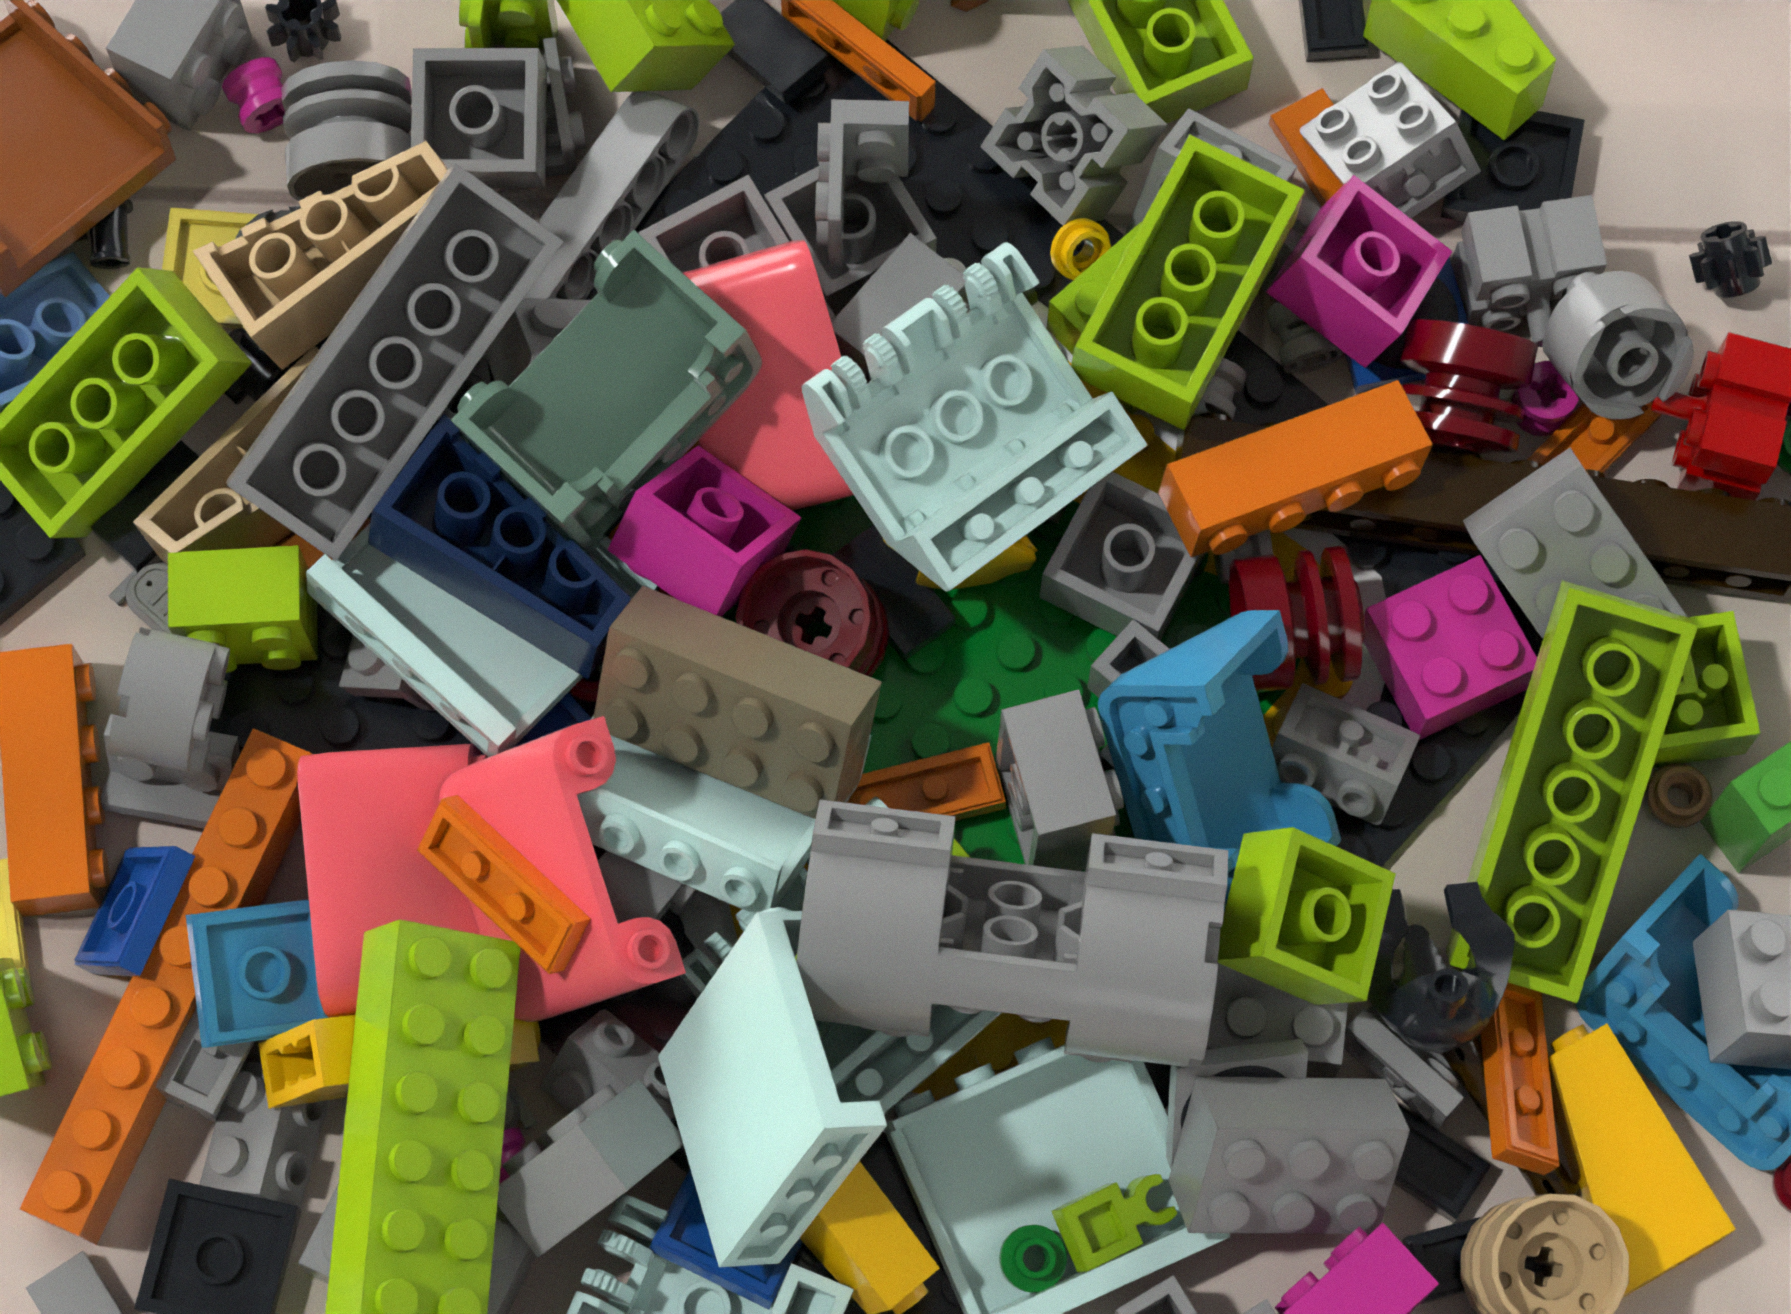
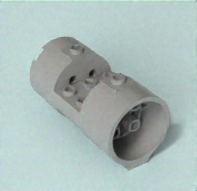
M828 800L819 801L812 835L796 961L814 1020L862 1026V1029L878 1030L894 1037L909 1035L929 1037L934 1004L947 1005L955 1011L967 1014L979 1013L984 1010L1017 1014L1031 1022H1046L1052 1019L1066 1020L1064 1054L1082 1056L1094 1062H1108L1111 1060L1132 1062L1134 1060L1201 1069V1062L1204 1060L1208 1042L1218 972L1217 960L1220 941V928L1218 927L1223 925L1228 877V850L1092 833L1086 871L1081 872L953 856L956 816Z

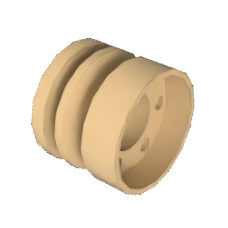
M1543 1194L1533 1197L1515 1198L1491 1207L1471 1226L1461 1250L1460 1279L1470 1305L1478 1314H1613L1618 1309L1629 1283V1253L1619 1227L1599 1206L1576 1195ZM1526 1257H1535V1262L1544 1266L1542 1278H1535L1532 1271L1524 1269Z

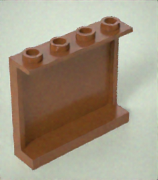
M3 0L9 15L0 21V293L4 297H7L177 160L168 138L172 127L164 114L153 103L147 102L142 106L133 98L130 87L113 68L108 67L104 71L94 63V59L87 47L77 36L69 33L64 37L58 32L49 14L35 0H29L27 3L23 0Z

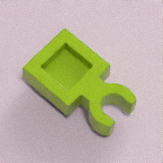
M1161 1174L1141 1176L1132 1180L1125 1190L1124 1197L1117 1182L1108 1183L1051 1211L1077 1272L1090 1271L1144 1244L1136 1225L1146 1227L1163 1225L1170 1222L1177 1215L1174 1206L1164 1207L1153 1212L1146 1204L1148 1190L1164 1182Z

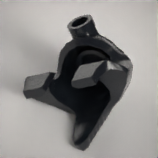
M1478 882L1449 884L1444 889L1451 926L1461 934L1470 946V959L1462 972L1445 969L1446 966L1442 963L1441 955L1437 954L1438 948L1434 946V940L1429 938L1430 933L1421 925H1408L1402 893L1400 889H1392L1367 999L1385 1022L1408 1045L1425 1052L1444 1053L1458 1049L1474 1040L1487 1027L1489 1019L1496 1011L1508 983L1515 934L1490 909L1482 898ZM1404 937V975L1401 980L1393 978L1392 964L1394 952Z

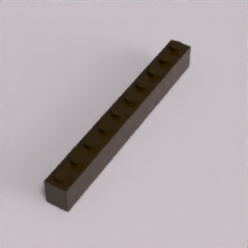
M1203 413L1198 416H1192L1185 431L1182 429L1177 439L1175 461L1279 424V422H1268L1261 425L1233 422L1228 416L1219 413ZM1463 450L1452 451L1447 454L1429 451L1421 469V474L1410 484L1392 491L1386 490L1385 486L1364 493L1362 498L1355 504L1340 511L1330 512L1326 507L1306 515L1301 523L1293 528L1483 556L1472 540L1463 520L1543 465L1531 460H1516L1510 463L1485 460L1474 452ZM1586 469L1665 584L1791 603L1790 501L1774 497L1763 498L1758 501L1731 497L1727 491L1716 488H1704L1697 491L1671 488L1667 483L1656 479H1640L1634 482L1607 478L1602 472Z

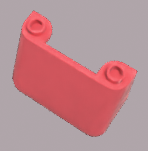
M793 240L684 272L683 274L746 329L762 358L760 371L748 388L698 440L699 446L792 511L853 496L854 494L814 437L801 386L824 369L831 371L832 363L841 358L817 271L806 242L804 240Z
M604 716L571 725L470 764L449 775L440 790L439 803L442 798L454 795L462 798L591 918L564 971L549 975L520 948L514 1017L525 1022L542 1021L686 973L677 942L670 929L661 921L650 917H641L617 923L579 804L578 794L591 791L603 785L613 774L616 763L615 750ZM469 900L480 935L513 941Z
M473 743L327 752L300 757L297 771L316 981L321 1006L329 1018L356 1015L365 931L400 919L480 935L469 899L417 851L439 805L440 790L448 776L470 764L488 758L486 754L481 755V751Z

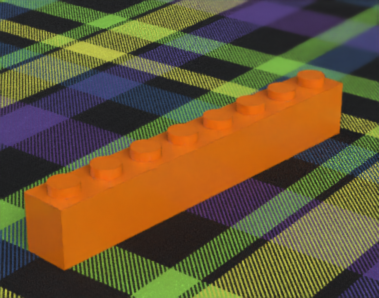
M252 729L192 852V855L195 856L194 861L140 976H132L19 1208L20 1210L92 1244H98L167 1100L156 1088V1085L197 1007L186 915L261 905L300 824L298 762L301 756L313 755L312 753L259 730Z

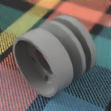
M355 60L326 62L304 68L287 78L281 88L282 104L285 110L283 126L286 135L291 138L285 147L287 188L290 196L297 201L320 190L324 195H329L352 184L353 175L411 148V136L408 133L411 130L412 88L409 77L396 68L377 62Z

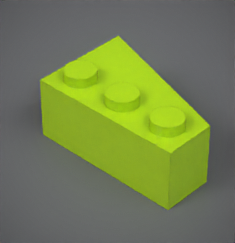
M1371 0L1363 37L1397 62H1402L1409 71L1503 140L1508 138L1543 106L1556 58L1511 0Z

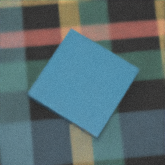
M309 899L186 915L202 1048L270 1039L313 1019L329 1018L323 1011L318 995Z

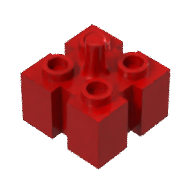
M1728 332L1718 353L1706 352L1700 374L1695 373L1688 395L1675 392L1664 402L1658 396L1651 401L1650 410L1652 412L1688 421L1686 430H1681L1672 459V466L1681 468L1677 489L1697 491L1704 488H1716L1727 491L1731 497L1750 500L1757 499L1762 484L1767 483L1777 466L1787 423L1785 418L1789 402L1791 401V348Z

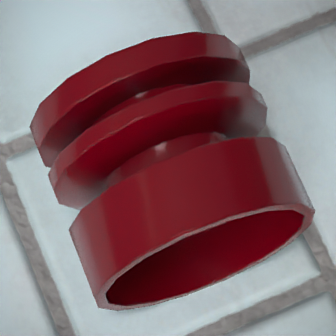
M1410 320L1406 328L1400 364L1417 373L1424 374L1426 377L1424 384H1402L1401 386L1411 405L1420 407L1419 411L1415 412L1433 444L1431 448L1448 452L1470 451L1478 455L1493 452H1517L1520 435L1493 424L1494 421L1512 423L1524 420L1525 410L1509 401L1500 399L1499 394L1500 389L1516 390L1530 387L1538 345L1531 340L1484 327L1440 320Z
M1333 546L1324 548L1321 553L1320 574L1313 553L1310 550L1299 551L1295 560L1293 581L1287 582L1281 564L1274 554L1231 560L1229 565L1231 617L1250 610H1280L1288 640L1287 656L1278 668L1272 673L1252 675L1257 693L1290 689L1294 682L1297 658H1303L1308 674L1315 685H1323L1328 681L1330 658L1335 674L1341 682L1358 680L1361 675L1362 644L1365 637L1364 611L1357 582L1354 580L1351 565L1343 547Z
M806 549L779 554L759 567L742 589L736 612L737 624L869 677H872L884 660L890 635L886 608L873 587L834 556ZM812 622L816 624L825 622L832 628L827 638L823 636L814 638L807 630Z

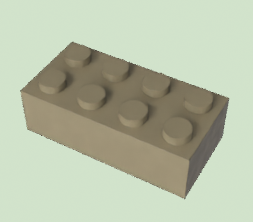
M642 586L609 627L593 719L604 716L610 735L816 819L820 800L845 803L860 780L882 682Z

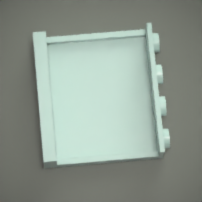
M462 433L461 437L480 454L481 451ZM501 471L500 476L525 500L529 498ZM548 515L546 516V521L566 541L573 540ZM370 524L347 545L337 561L331 560L324 554L306 571L307 593L480 751L486 754L487 757L512 749L583 678L579 673L369 545ZM610 533L600 542L589 548H582L574 541L631 599L642 586L659 591V586L649 579L635 574L625 562L607 550L611 543V540L608 538Z
M610 735L616 757L613 774L603 785L577 795L592 844L756 915L757 912L776 908L810 858L812 835L816 819ZM870 735V737H869V741H868V745H867V750H866V754H865V758H864V763H863V767H862V771H861L860 780H861V777H862V773H863V769H864V765H865V761H866V757H867V753H868V749H869V745H870V741H871L872 735ZM859 782L857 783V785L855 786V788L853 789V791L851 792V794L849 795V797L847 798V800L845 801V803H847V801L849 800V798L851 797V795L853 794V792H854L855 789L857 788Z
M784 907L770 908L756 913L658 1056L719 1267L779 1264L887 1126L880 1101L840 1102L795 959L798 951L802 911H790Z
M1047 1037L1015 1051L1014 1054L1018 1065L995 1075L991 1063H988L954 1078L959 1090L935 1101L929 1089L894 1106L898 1118L887 1122L884 1131L963 1314H1063L1230 1237L1229 1233H1188L1168 1181L1171 1172L1166 1158L1168 1116L1144 1062L1134 1060L1132 1062L1116 1060L1108 1062L1090 1061L1082 1056L1064 1054L1065 1044L1055 1048L1051 1037ZM1161 1174L1164 1182L1148 1190L1146 1204L1153 1212L1164 1207L1174 1206L1177 1215L1170 1222L1163 1225L1148 1227L1136 1225L1144 1244L1090 1271L1077 1272L1051 1211L1108 1183L1117 1182L1124 1197L1125 1190L1132 1180L1141 1176ZM1041 1225L1049 1228L1059 1236L1066 1250V1267L1062 1277L1054 1286L1040 1292H1024L1013 1287L1005 1279L1000 1269L999 1252L1001 1245L1013 1230L1021 1226ZM1032 1245L1025 1250L1023 1255L1025 1266L1029 1270L1036 1272L1044 1265L1045 1256L1038 1246Z

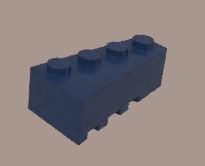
M443 414L372 510L368 544L589 679L605 655L609 627L631 601V597L573 540L566 541L546 521L547 514L531 498L525 500L500 476L501 470L484 453L478 454L460 436V430L453 424L451 419Z

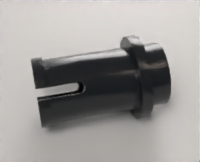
M127 199L90 229L91 266L100 269H118L130 264L127 214L133 211L131 200Z

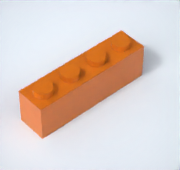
M1399 380L1169 463L1167 464L1158 494L1191 558L1211 550L1213 554L1220 555L1238 548L1248 539V536L1270 529L1272 533H1281L1301 523L1306 515L1326 507L1330 512L1340 511L1355 504L1362 498L1364 493L1383 486H1385L1386 490L1392 491L1410 484L1421 474V469L1433 444Z
M72 644L0 652V747L10 900L23 917L99 908L101 904L100 888L108 887L110 882L105 848L97 849L95 825L105 823V810L101 804L102 789L100 786H92L91 763L100 762L101 759L96 724L88 725L86 702L96 700L95 675L92 664H83L82 659Z

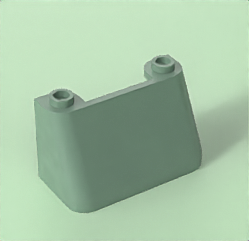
M634 229L623 241H613L599 254L594 263V269L597 271L594 287L598 294L509 386L501 380L493 381L488 385L485 382L475 384L461 398L457 407L458 413L451 419L453 424L582 548L594 546L621 522L635 491L683 457L744 393L762 366V358L746 329Z

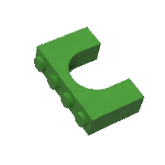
M1791 741L1730 781L1700 821L1738 874L1791 838Z

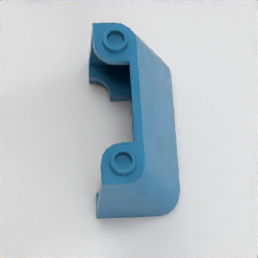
M1250 610L1241 612L1121 674L1101 693L1098 700L1099 717L1135 839L1228 850V877L1224 912L1244 833L1294 827L1334 846L1341 842L1331 805L1319 791L1303 784L1281 783L1252 675L1272 673L1285 661L1288 653V640L1280 610Z
M1699 854L1620 938L1585 979L1578 1003H1575L1580 1017L1592 1030H1596L1607 1023L1634 1067L1739 1160L1759 1170H1773L1779 1167L1791 1155V1069L1710 1063L1693 941L1728 909L1737 910L1739 898L1729 878L1702 854Z

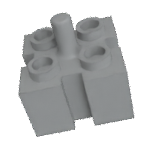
M1084 46L1043 49L1018 88L1028 100L1024 106L1005 108L980 146L1012 178L1032 176L1038 183L1030 195L1062 225L1078 218H1087L1093 221L1103 220L1128 184V181L1120 175L1119 170L1121 167L1142 163L1168 125L1135 93L1118 95L1112 93L1110 87L1117 77Z
M1592 195L1542 202L1541 207L1538 209L1519 211L1518 206L1469 212L1461 231L1463 241L1457 242L1451 259L1468 325L1484 326V328L1505 331L1519 325L1521 322L1520 316L1526 315L1532 342L1536 343L1538 347H1542L1549 318L1557 304L1567 294V287L1571 280L1584 272L1604 273L1607 266Z

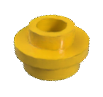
M1078 218L1069 221L1058 230L1052 241L1050 255L1053 266L1066 278L1076 279L1111 248L1109 236L1100 224L1091 219ZM1084 240L1082 251L1073 256L1076 246Z

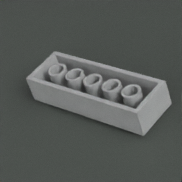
M458 164L451 165L226 481L227 486L334 561H337L564 241Z

